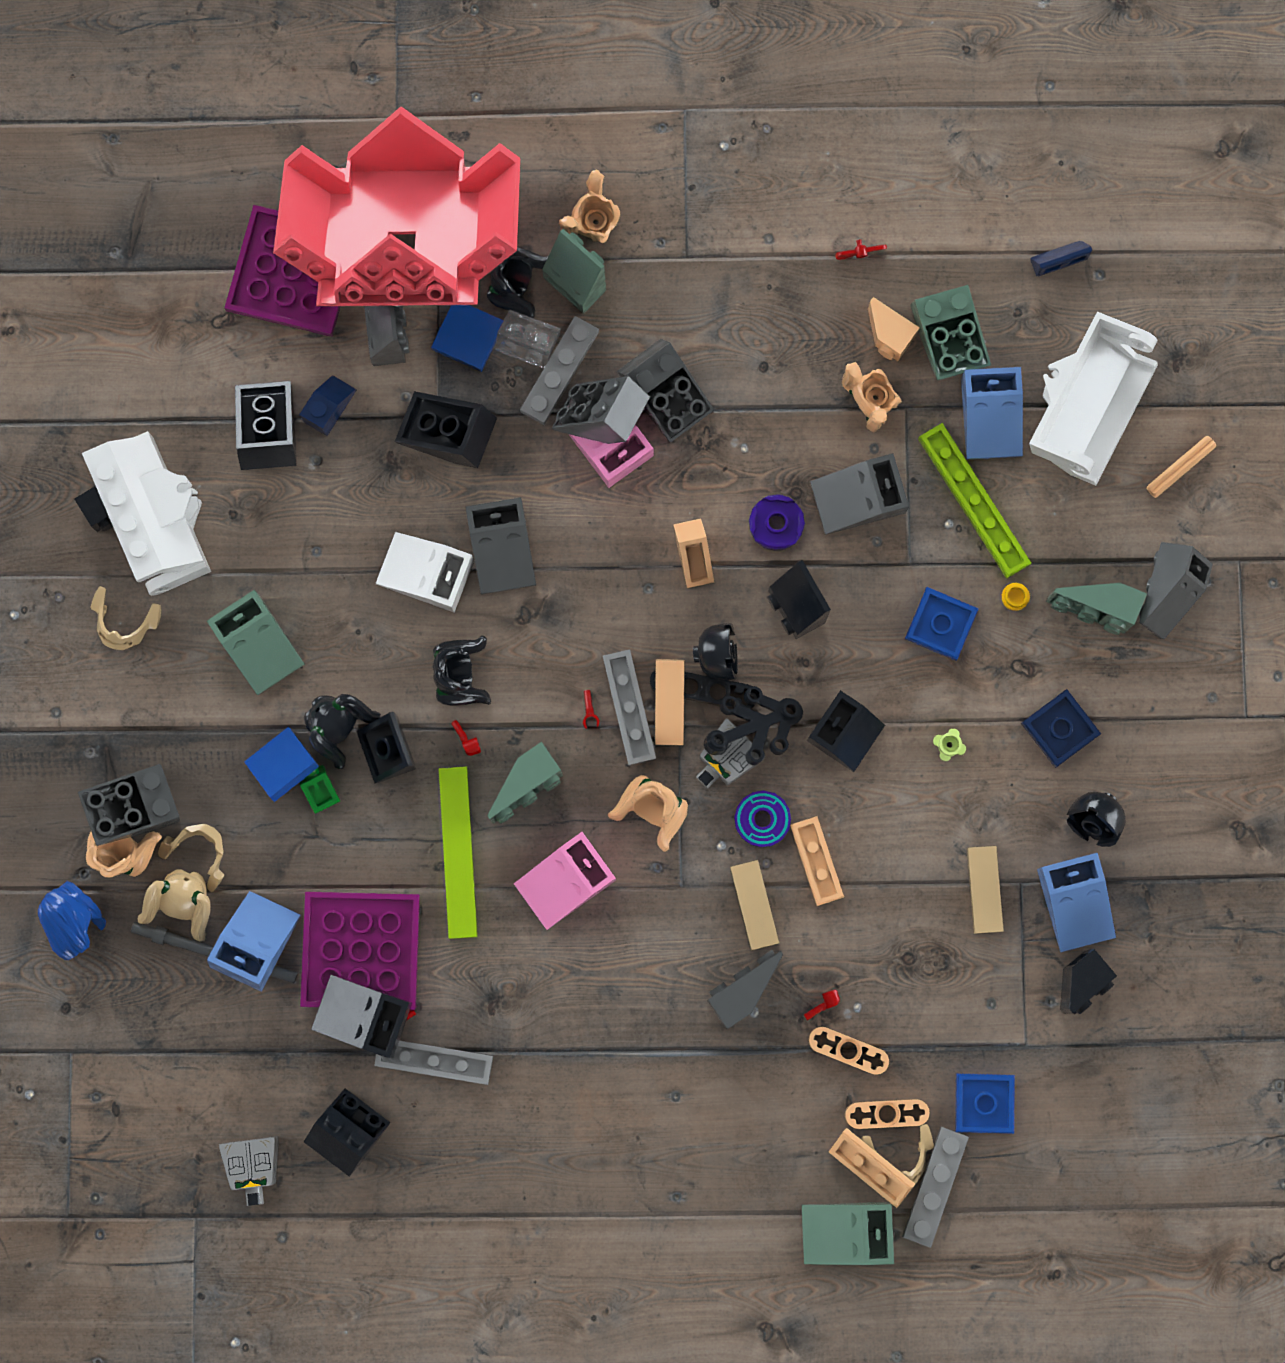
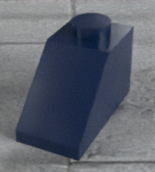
M332 375L313 392L299 415L305 424L328 436L357 390Z

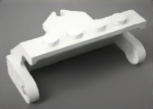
M1097 312L1077 352L1048 365L1049 370H1054L1051 373L1053 378H1050L1047 374L1043 375L1046 384L1043 398L1048 404V408L1029 443L1031 452L1051 461L1071 476L1096 486L1158 366L1157 361L1137 354L1131 347L1150 353L1158 341L1157 338L1143 329Z
M148 431L133 438L109 441L82 453L136 581L142 582L163 573L145 583L149 595L154 596L164 593L211 572L193 530L202 501L192 495H197L198 492L191 488L192 484L186 476L177 475L167 470L156 442Z

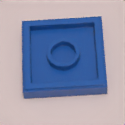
M451 305L431 349L482 372L504 327L505 321L470 305Z
M926 587L905 640L957 661L979 608Z
M289 727L244 761L274 802L319 767Z
M956 1073L955 1132L1014 1134L1015 1075Z

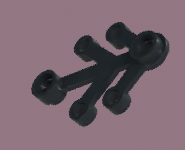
M752 686L744 693V700L748 705H760L773 711L764 715L739 705L738 700L733 696H727L720 703V710L723 714L734 715L749 722L726 732L720 730L711 731L704 739V748L709 754L720 755L728 747V743L755 733L751 748L746 752L745 758L749 764L758 765L765 757L763 747L769 728L779 723L777 734L770 742L769 748L775 755H782L788 749L787 737L790 727L796 725L803 717V709L798 701L792 698H784L781 701H777L763 695L760 688ZM749 693H755L757 699H752ZM725 702L731 703L733 709H728ZM786 707L790 708L794 714H789L786 711ZM714 737L719 738L722 744H717L714 741ZM775 742L781 743L783 749H778ZM751 752L757 753L759 759H754L751 756Z

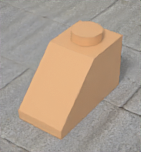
M873 297L868 307L875 347L878 348V352L883 357L899 361L916 337L919 327Z
M701 519L673 524L687 588L714 583L707 537Z

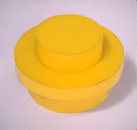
M1011 583L1003 589L1001 600L1007 609L1019 611L1029 603L1030 594L1023 584Z

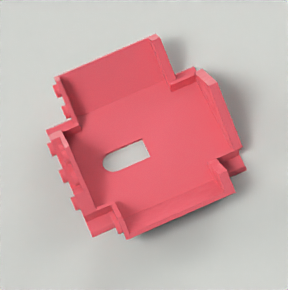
M399 107L348 152L346 168H335L301 145L284 161L273 253L318 282L316 306L478 305L479 280L517 251L520 157L499 143L473 166L465 167L464 151L403 107ZM416 234L415 250L393 235Z

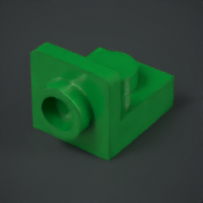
M324 765L319 766L299 782L315 814L340 802V798L327 775Z

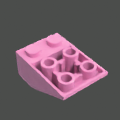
M636 425L627 441L606 444L569 434L608 488L654 456V448Z
M581 832L525 874L514 885L546 930H548L616 881V878L584 833Z

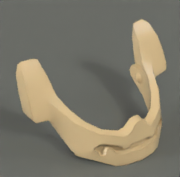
M102 586L98 587L92 600L91 609L98 614L97 632L105 646L116 650L128 649L138 645L148 629H156L161 618V605L152 604L142 625L130 635L121 636L117 631L109 632L103 622L107 611V606L104 605L106 589Z
M199 824L184 828L176 838L166 836L158 851V856L162 859H167L182 841L195 835L204 836L206 840L214 843L216 859L207 873L210 877L206 886L210 892H213L224 877V874L219 870L223 856L220 833L214 827L207 824Z
M928 1124L920 1126V1142H918L920 1157L916 1167L911 1172H901L915 1184L925 1171L926 1152L934 1148ZM863 1136L861 1140L876 1151L871 1137Z

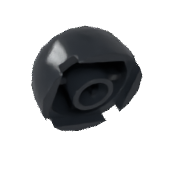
M732 623L718 624L707 628L699 637L698 646H693L694 662H700L702 671L708 677L715 680H736L738 655L737 644L730 640V636L735 635Z
M1088 792L1078 797L1067 812V815H1069L1067 823L1073 832L1086 841L1089 840V836L1098 840L1096 845L1101 847L1115 845L1126 824V816L1122 806L1109 793Z

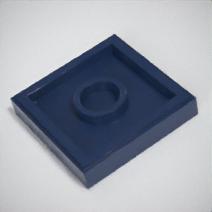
M1067 689L1021 723L1055 768L1101 735V732Z

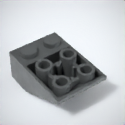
M364 306L369 355L372 365L381 366L406 363L405 354L410 353L408 337H406L405 329H403V327H407L403 306Z
M658 340L617 371L620 377L629 376L650 396L644 410L670 443L714 411V408L668 341Z
M629 376L576 384L569 391V397L565 405L558 411L557 419L552 429L606 444L626 442L650 396Z
M894 453L866 460L810 481L825 535L902 515L909 508Z
M521 497L466 506L481 595L536 586Z
M1161 542L1159 551L1154 556V570L1152 577L1147 582V596L1139 612V623L1158 638L1165 639L1206 591L1213 564L1193 546Z
M161 764L78 792L96 846L152 832L180 822V817Z
M773 950L769 951L757 959L759 966L753 970H750L748 966L733 976L736 980L734 983L727 987L723 982L709 992L712 997L707 1001L726 1029H729L753 1012L783 956L781 951L777 954Z

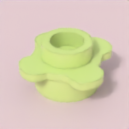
M950 729L948 733L942 736L936 735L933 739V744L938 746L940 759L943 761H949L952 756L957 754L963 755L966 751V746L962 744V740L959 737L960 733L957 729ZM951 742L952 747L949 748L947 746V743Z

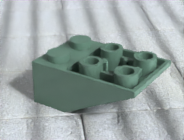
M562 229L542 269L543 277L584 314L606 291L604 260L595 251H587L582 246L584 244L583 241L575 233L571 232L569 234Z
M968 285L919 298L911 303L910 306L915 324L919 327L918 333L937 381L963 374L965 370L991 366Z
M1122 583L1056 588L1049 595L1046 602L1052 604L1051 608L1058 612L1067 613V611L1077 614V618L1085 623H1099L1104 625L1103 629L1107 632L1119 635L1120 632L1124 634L1135 625L1147 593Z
M255 590L207 620L209 626L257 695L305 665Z
M542 742L516 760L487 815L493 824L497 821L500 824L506 822L514 816L512 812L520 805L523 808L529 806L538 799L537 793L543 789L549 792L561 783L562 771Z
M868 1202L802 1205L804 1264H894L891 1203Z

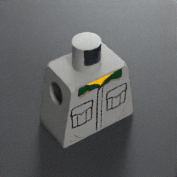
M726 718L718 730L726 732L735 728V726ZM746 736L728 743V747L720 755H711L704 749L700 754V759L707 766L696 778L707 789L718 778L727 786L756 766L749 764L745 758L752 742ZM714 737V741L717 744H722L719 738ZM751 752V756L754 759H759L757 753Z
M278 1136L219 1144L231 1190L245 1189L247 1206L264 1204L262 1186L276 1184Z

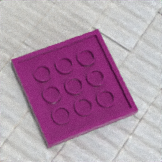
M253 205L224 309L227 312L332 337L341 306H316L318 282L273 253L278 210Z
M305 892L300 1007H319L330 975H334L412 1002L410 1010H416L420 895Z

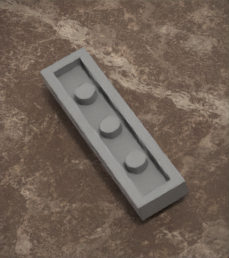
M574 316L522 405L521 413L545 426L599 333L597 327Z
M629 649L604 655V665L628 765L632 766L656 760L631 651Z
M399 1040L394 1057L387 1058L376 1054L374 1066L489 1085L493 1056Z
M940 1126L934 1148L932 1149L902 1236L903 1238L931 1248L969 1138L968 1136Z

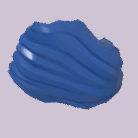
M69 881L47 893L38 908V917L51 948L64 960H70L89 948L90 940L87 930L90 920L101 931L106 926V920L102 917L99 907L81 889Z

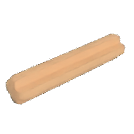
M1205 436L1147 486V491L1154 498L1161 495L1216 447L1214 440L1209 436Z

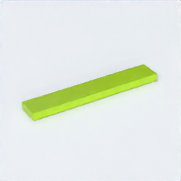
M941 423L919 436L918 440L1006 579L1031 565V561L944 424Z
M468 767L439 768L448 938L478 937Z

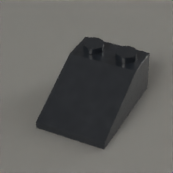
M291 381L235 385L236 450L240 469L251 470L297 466Z
M414 391L395 442L455 464L478 468L497 417L482 404Z
M803 560L797 562L769 587L768 592L770 595L767 596V599L773 610L779 609L784 619L781 620V623L788 635L793 634L795 639H798L826 623L831 609Z

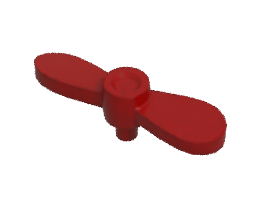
M862 239L856 240L857 247H855V250L838 252L835 254L837 260L853 256L864 258L868 256L867 253L887 249V245L866 247L862 244Z

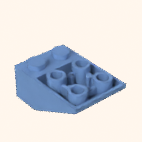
M1021 367L965 370L961 377L966 459L1022 457L1023 389Z
M1098 853L1037 869L1060 952L1116 938L1106 881Z
M249 891L207 959L210 968L262 992L301 915Z

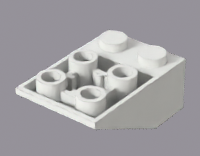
M395 532L376 585L455 613L474 559L471 554L455 548Z

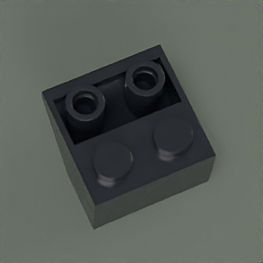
M840 690L807 741L852 772H855L885 727V724L865 706Z
M1095 949L1085 950L1063 968L1060 1010L1063 1014H1081L1092 1005L1090 999L1094 995L1100 994L1102 996L1114 986L1112 980L1117 975Z
M345 1088L314 1123L304 1143L350 1177L391 1122Z

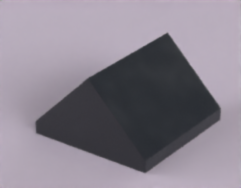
M389 712L356 731L374 784L416 769L400 721L394 712Z

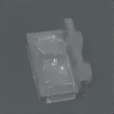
M509 310L497 333L495 350L504 355L528 362L531 365L545 368L560 336L561 328Z

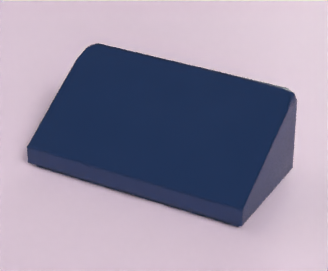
M1077 241L1030 258L1036 276L1039 277L1088 260L1092 247L1083 241Z

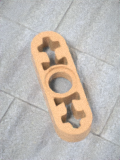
M817 1027L809 1035L810 1047L820 1054L871 1074H881L888 1068V1055L879 1048L826 1027ZM823 1031L827 1033L826 1038L835 1042V1036L840 1037L841 1040L835 1047V1055L830 1053V1050L833 1048L831 1046L823 1045L821 1048H818V1042L814 1040V1036L821 1035ZM846 1042L853 1043L857 1048V1053L852 1059H845L841 1055V1046ZM862 1047L868 1049L865 1052L868 1056L874 1057L876 1053H879L880 1060L883 1061L882 1067L876 1066L875 1070L871 1069V1063L862 1059V1065L857 1064L856 1062L862 1055Z
M918 1099L855 1102L846 1108L845 1120L851 1127L856 1129L920 1126L928 1120L930 1112L927 1104ZM904 1104L903 1110H912L913 1105L917 1104L918 1108L923 1109L924 1113L919 1115L918 1121H914V1117L909 1115L903 1116L905 1122H899L901 1112L898 1105ZM886 1105L891 1106L895 1110V1118L888 1123L883 1122L879 1118V1110ZM869 1106H875L873 1112L875 1124H870L871 1118H862L860 1124H856V1120L850 1118V1113H854L856 1107H860L861 1112H871Z

